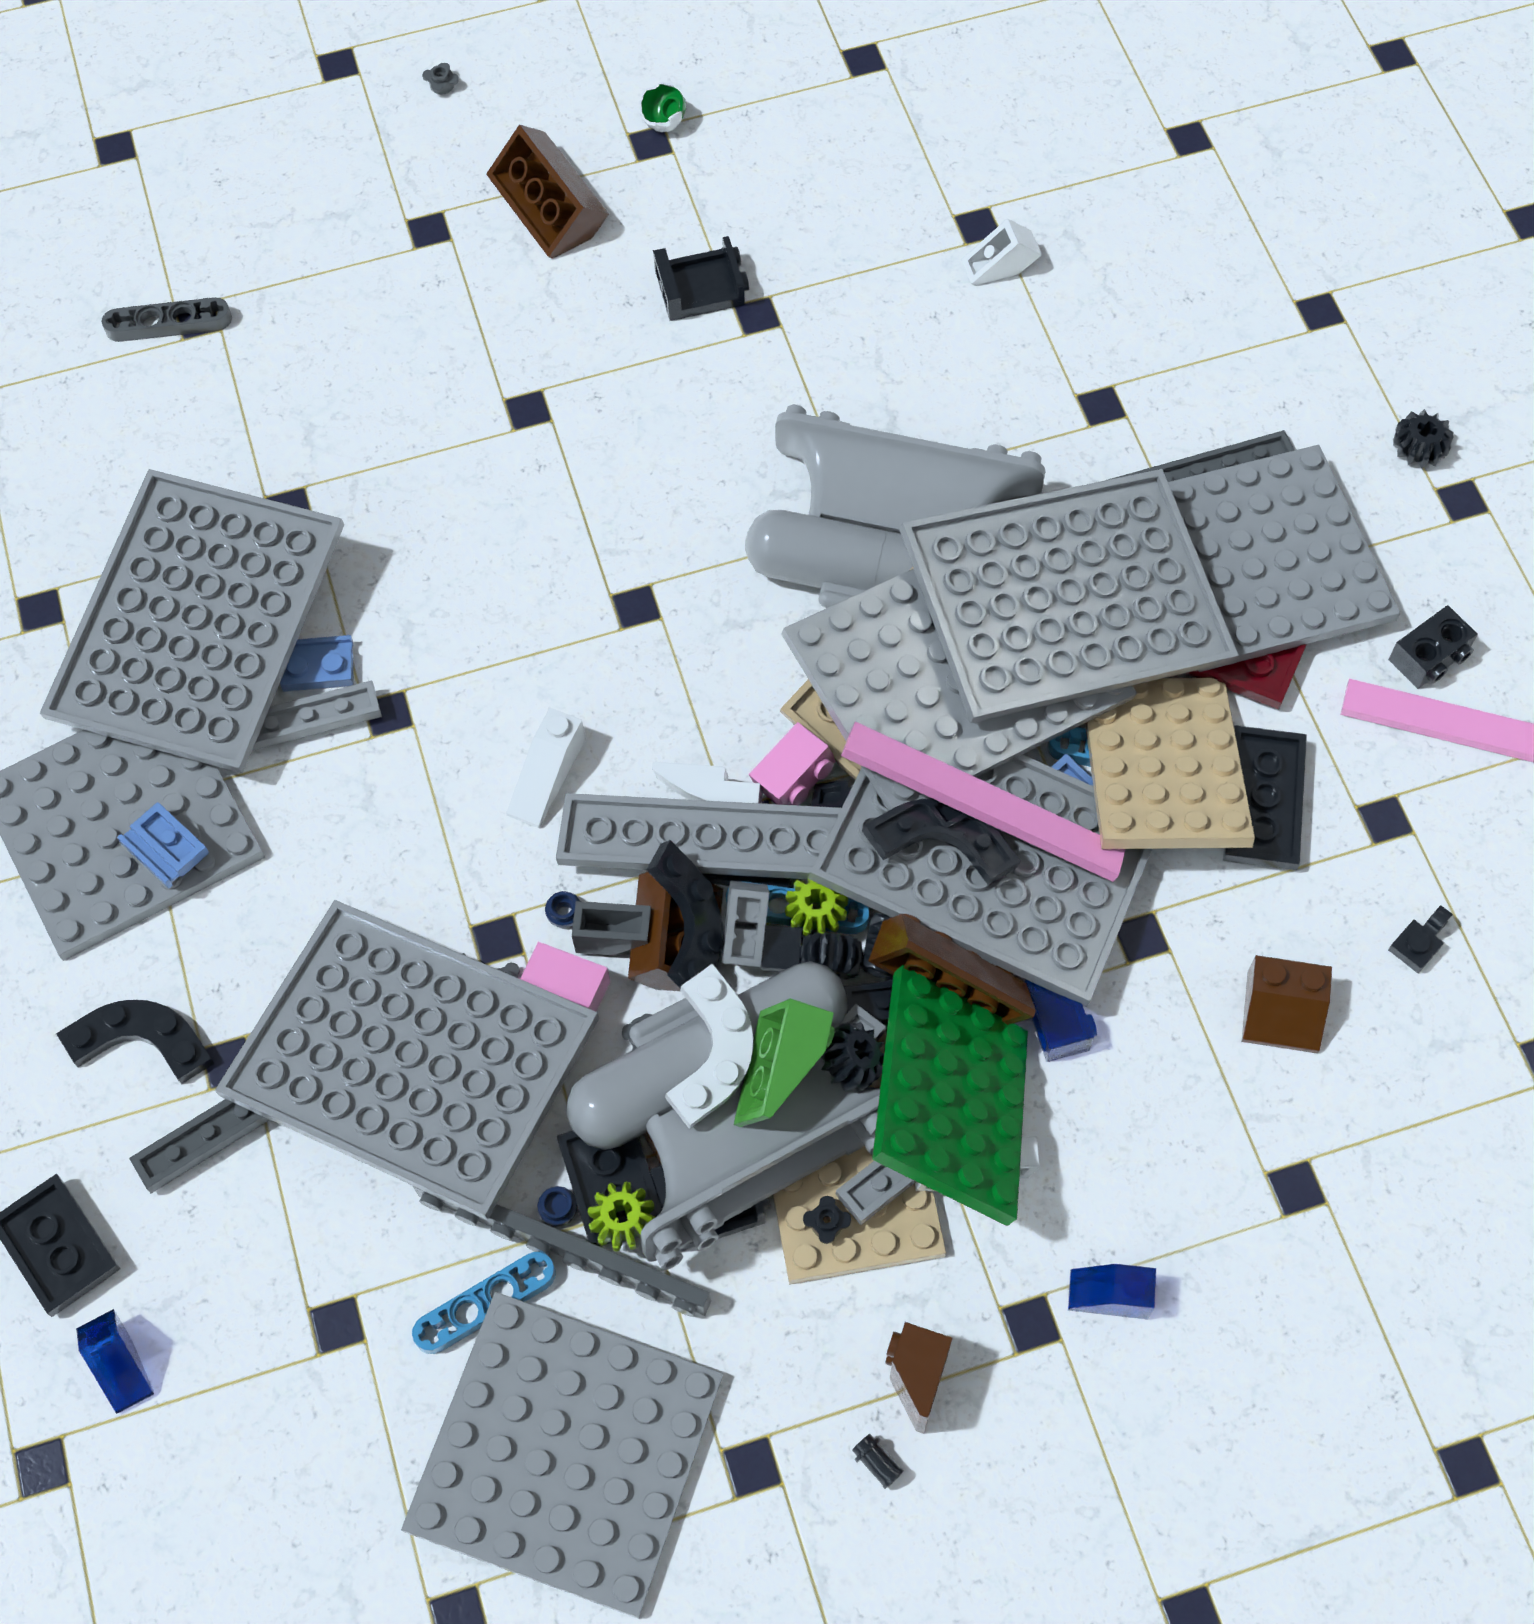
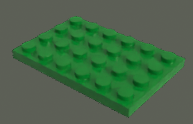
M902 965L893 975L872 1160L1005 1226H1009L1017 1220L1028 1031L1014 1023L1005 1024L1002 1022L1001 1016L995 1013L991 1014L989 1010L976 1003L970 1005L967 1003V998L960 997L957 993L950 991L946 987H937L936 982L927 979L921 974H917L913 970L908 971Z

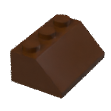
M645 872L638 877L636 905L651 906L648 944L631 949L628 979L655 990L680 991V988L667 974L683 942L684 920L680 908L672 896L649 872ZM712 884L713 893L721 915L723 888Z

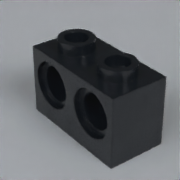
M1447 605L1397 641L1388 660L1419 689L1428 681L1434 684L1440 680L1448 671L1447 667L1454 662L1458 665L1463 663L1473 653L1474 649L1471 646L1478 633ZM1418 657H1423V658H1425L1427 661H1423V660H1421V659L1418 658Z

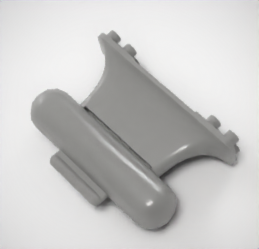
M792 404L787 406L786 412L780 413L775 423V445L780 453L792 458L801 459L806 464L811 482L809 515L787 510H768L754 519L747 531L745 551L755 571L766 577L821 588L819 603L822 607L828 608L903 574L913 567L899 530L902 522L1042 494L1046 473L1045 467L1041 464V456L1033 451H1025L1021 454V457L1008 455L1007 449L997 444L988 446L987 450L978 448L968 449L852 426L850 423L840 421L839 416L831 411H823L819 417L806 415L807 412L802 406Z
M811 961L796 964L737 994L749 1015L753 1039L760 1011L790 998L833 1012L831 1026L834 1028L843 1021L848 1009L847 994L840 977L828 966ZM684 998L634 1024L629 1031V1035L637 1048L584 1075L572 1086L567 1099L566 1115L571 1128L589 1146L607 1150L622 1146L646 1132L649 1133L663 1167L666 1198L661 1213L648 1222L641 1230V1244L643 1254L649 1262L658 1261L662 1270H668L682 1261L683 1255L679 1249L694 1242L698 1250H704L712 1246L719 1238L715 1229L724 1225L726 1220L752 1207L756 1203L770 1197L845 1154L850 1155L864 1146L873 1155L880 1088L867 1087L858 1091L854 1088L844 1091L840 1082L831 1084L832 1075L829 1071L821 1070L825 1061L820 1058L771 1118L743 1127L733 1125L743 1086L742 1081L736 1092L723 1105L689 1129L666 1100L665 1095L672 1088L695 1073L708 1060L712 1043L711 1034L704 1020L689 1001Z

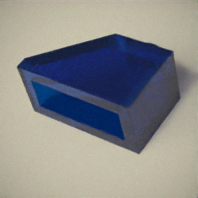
M1026 980L1025 983L1036 1010L1034 1018L1031 1019L1046 1062L1090 1051L1094 1036H1097V1028L1091 1014L1086 1015L1082 1003Z
M1108 1264L1071 1269L1067 1311L1148 1320L1155 1308L1156 1268Z
M114 1309L76 1328L79 1352L116 1414L154 1394L134 1343Z

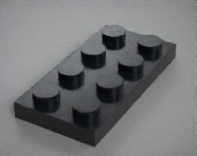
M1234 725L1255 838L1253 848H1224L1223 861L1297 870L1300 865L1307 734Z

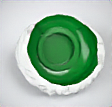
M659 82L643 92L642 99L639 101L641 105L639 108L640 115L643 117V122L649 128H653L658 132L674 130L680 124L686 111V100L682 93L667 82Z

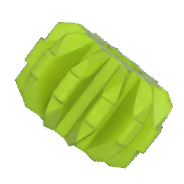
M808 879V884L796 880L794 882L795 891H788L786 893V902L789 904L785 907V915L792 918L791 927L801 928L804 926V936L811 934L813 930H818V933H825V928L837 932L839 930L838 921H845L847 918V911L844 907L848 905V897ZM812 903H820L821 909H813Z
M625 1182L622 1192H617L616 1186L610 1183L608 1185L609 1196L606 1197L602 1193H596L594 1197L599 1206L588 1208L589 1216L595 1219L589 1224L590 1231L592 1233H599L598 1242L602 1246L612 1240V1248L618 1252L621 1249L622 1242L627 1241L630 1250L636 1249L634 1238L637 1236L641 1239V1230L648 1222L655 1218L650 1215L655 1209L654 1203L650 1200L644 1201L646 1192L643 1188L637 1189L632 1194L631 1183ZM625 1210L628 1220L619 1223L616 1213Z

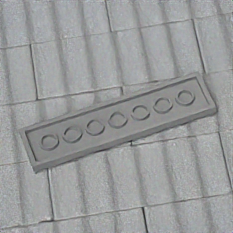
M565 793L556 861L558 865L647 870L660 844L671 840L694 863L701 873L808 879L841 808Z

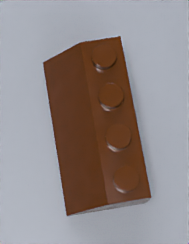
M519 124L486 173L549 258H555L591 240L609 215L544 131Z
M899 914L882 922L868 962L894 975L898 968L904 965V969L908 971L913 970L917 974H921L927 979L936 982L937 987H946L950 991L957 993L960 997L967 998V1003L970 1005L976 1003L989 1010L991 1014L995 1013L1001 1016L1002 1022L1007 1025L1034 1018L1036 1010L1027 984L1016 978L1014 973L995 966L982 959L977 953L955 944L949 935L939 931H932L921 925V921L913 915Z

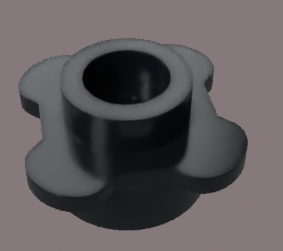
M823 1196L819 1201V1205L813 1211L805 1212L803 1223L806 1227L812 1228L813 1232L819 1237L820 1242L830 1244L842 1229L850 1226L851 1216L847 1212H842L835 1205L833 1197ZM828 1216L831 1218V1221L825 1223L823 1218Z

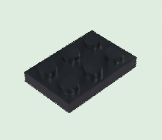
M574 1131L556 1136L588 1242L602 1246L598 1242L599 1233H592L590 1231L589 1224L595 1219L589 1216L588 1208L599 1206L594 1197L596 1193L599 1192L606 1197L609 1196L608 1185L610 1183L616 1186L617 1192H622L625 1182L631 1183L632 1194L637 1189L643 1188L646 1192L644 1201H653L655 1206L650 1215L657 1217L661 1213V1204L639 1137L622 1146L603 1150L587 1145ZM625 1210L616 1213L619 1223L628 1220Z
M57 1173L0 1212V1240L40 1304L51 1317L121 1269Z

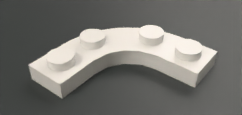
M713 964L684 983L680 989L685 998L704 1020L711 1034L712 1043L708 1060L695 1073L672 1088L665 1095L666 1100L689 1129L723 1105L736 1092L747 1073L753 1051V1031L747 1010L738 995Z

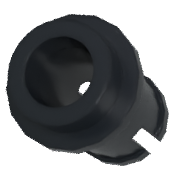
M869 1433L852 1449L857 1456L854 1460L857 1463L862 1461L883 1485L882 1487L886 1489L904 1470L897 1465L879 1444L881 1439L879 1437L875 1439Z

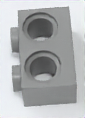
M730 881L723 937L724 945L722 948L723 963L761 967L769 899L767 885Z

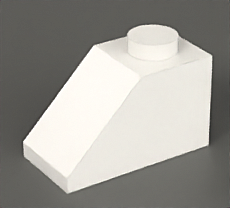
M1007 218L964 256L961 261L971 284L977 286L1019 275L1038 259L1042 253L1032 231Z

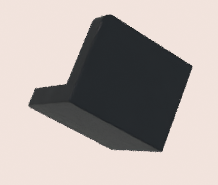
M765 925L761 959L762 970L782 972L799 964L802 928Z

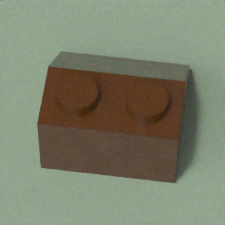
M1255 955L1247 972L1241 1042L1318 1054L1330 1004L1332 966Z
M905 1322L901 1333L893 1331L886 1353L885 1364L891 1366L889 1379L915 1430L924 1434L953 1338Z

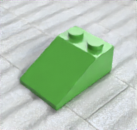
M791 998L760 1011L753 1039L751 1061L744 1077L733 1125L743 1127L769 1119L774 1115L830 1046L834 1036V1027L831 1026L833 1012Z

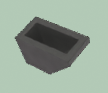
M576 901L572 928L575 952L616 955L648 944L651 906Z

